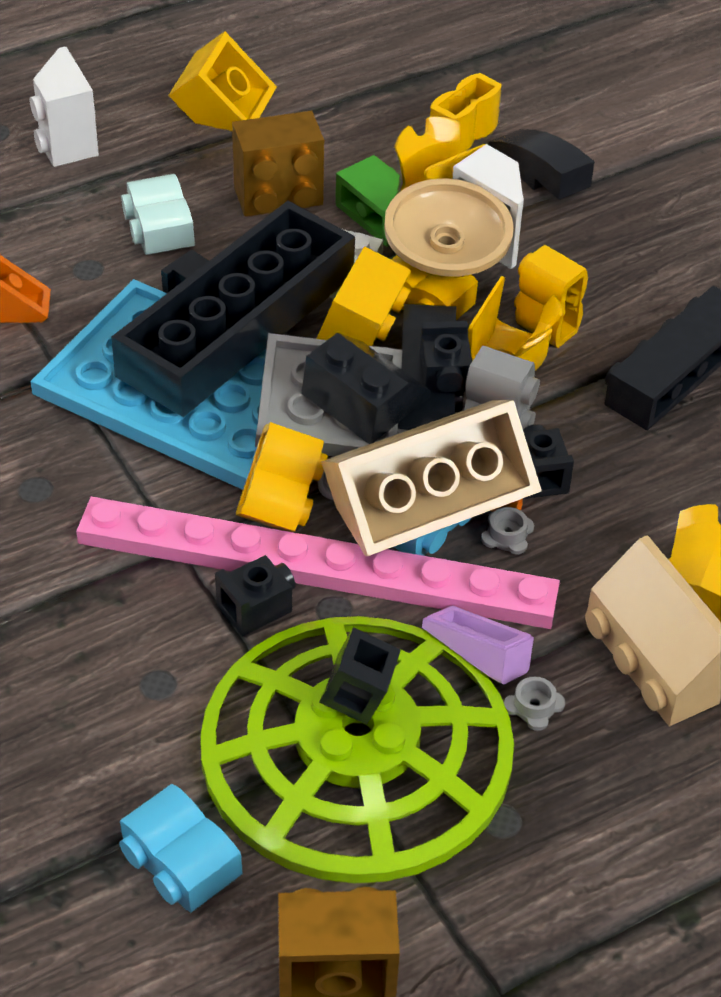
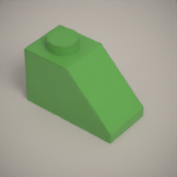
M375 155L336 173L335 205L372 236L384 239L383 245L386 247L390 245L384 231L385 214L388 205L399 193L400 175Z

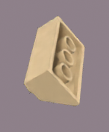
M492 400L321 461L335 506L365 556L373 555L542 491L514 400Z

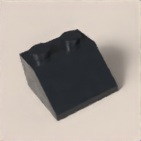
M336 333L306 356L301 394L368 444H372L430 398L431 390L363 341Z

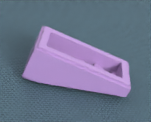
M453 605L423 618V629L495 681L506 684L528 672L534 637L530 634Z

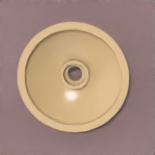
M431 179L415 183L403 189L392 199L386 210L384 231L392 250L406 263L433 275L459 277L482 272L497 264L506 255L512 242L513 220L504 203L482 187L457 179Z

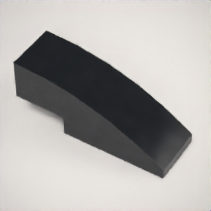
M520 129L491 140L488 143L492 148L518 162L520 178L532 190L545 187L560 200L591 187L595 161L576 146L553 134L534 129Z

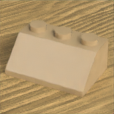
M647 535L639 538L591 588L585 620L590 633L596 639H601L613 654L618 669L623 674H628L641 690L647 706L651 710L657 711L670 727L720 704L721 622Z

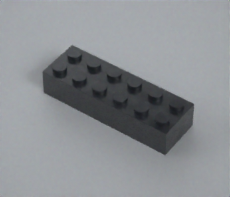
M286 201L111 336L115 377L178 415L185 417L266 349L268 333L284 335L342 286L355 263V236Z

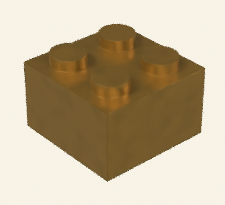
M313 111L232 122L234 188L244 217L272 213L286 201L301 208L323 205L324 138Z
M360 887L352 891L321 892L317 889L304 888L293 893H278L280 997H396L400 958L396 890L380 891L373 887Z

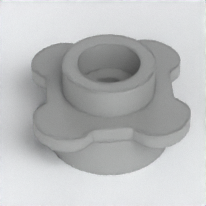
M513 507L499 508L489 514V528L482 533V543L486 547H497L504 551H510L513 554L524 553L528 547L527 535L534 530L533 521L527 518L521 510Z
M528 677L518 683L515 695L505 698L504 705L508 714L521 717L522 720L527 722L530 729L543 730L547 728L548 719L555 712L564 710L565 698L556 692L554 685L550 681L541 677Z

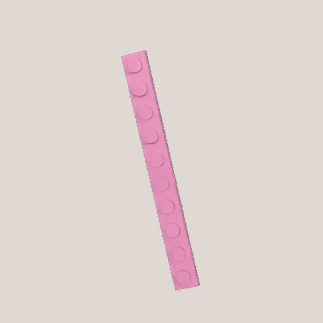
M92 496L76 531L78 544L209 568L224 569L226 571H233L266 555L274 565L280 563L287 565L294 577L295 583L441 610L453 605L485 618L546 629L552 628L560 584L558 579L389 549L365 556L359 545L355 543Z

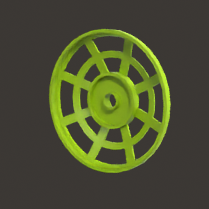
M363 616L326 618L302 623L269 637L251 648L235 662L218 683L206 707L201 729L202 771L209 795L224 821L241 840L263 857L291 871L321 880L346 883L386 882L416 875L446 862L468 847L490 824L504 800L512 773L514 739L511 721L502 697L489 677L429 632L419 627L390 619ZM353 627L363 632L388 634L420 644L411 653L404 650L400 651L397 660L399 664L394 669L388 691L367 724L371 731L363 736H354L344 730L349 724L362 722L319 703L329 678L312 687L291 677L307 665L325 658L332 657L334 665L337 655L347 639L346 632H351ZM323 634L326 636L328 645L319 646L301 653L281 665L277 670L255 664L277 649L308 637ZM441 654L459 666L478 684L492 708L462 706L459 696L450 683L429 663ZM417 674H420L437 690L446 706L417 707L412 697L403 688ZM241 679L262 686L257 692L250 708L247 724L248 735L217 744L216 728L220 708L235 682ZM276 692L300 703L296 711L295 723L263 730L266 710ZM452 726L451 746L443 764L419 749L421 727ZM467 726L492 727L498 730L497 763L490 784L482 796L456 776L461 769L466 754ZM296 744L297 751L307 769L295 785L288 781L277 769L268 754V750ZM251 755L253 764L263 781L283 800L266 827L253 818L235 798L223 776L220 765ZM408 767L428 780L425 785L413 793L386 803L382 784L395 779ZM326 780L343 787L360 788L364 806L335 804L318 799L314 795ZM443 792L468 812L458 824L439 837L412 849L394 852L389 822L420 811L435 801ZM302 812L311 817L332 823L367 825L372 856L354 857L327 854L299 846L285 839V837Z

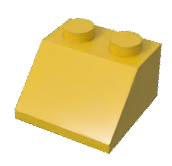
M224 31L195 52L168 96L194 123L232 131V122L260 118L277 86Z
M364 246L334 298L316 339L328 340L336 333H340L363 341L369 346L373 345L376 338L385 341L396 317L390 315L391 310L400 313L411 291L404 287L411 270Z

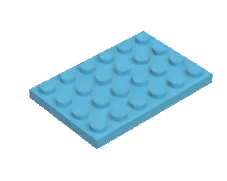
M133 279L31 380L33 395L243 490L257 448L255 447L266 349L185 417L178 415L115 377L111 336L167 293Z

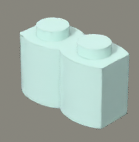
M176 174L126 182L128 194L121 195V202L125 219H132L129 222L134 245L141 244L146 255L195 246L191 213L183 197Z

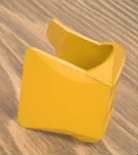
M427 117L425 133L421 136L416 135L411 125H407L398 136L394 147L400 162L403 181L400 192L421 181L453 179L454 165L486 144L458 154L461 141L460 122L445 117Z
M501 276L468 328L472 361L484 345L534 362L536 371L547 356L551 332L553 331L552 326L562 316V305L553 294L543 306L539 323L533 333L511 327L497 318L505 277Z
M716 504L697 505L680 511L672 554L668 560L721 622V524L718 522V506Z

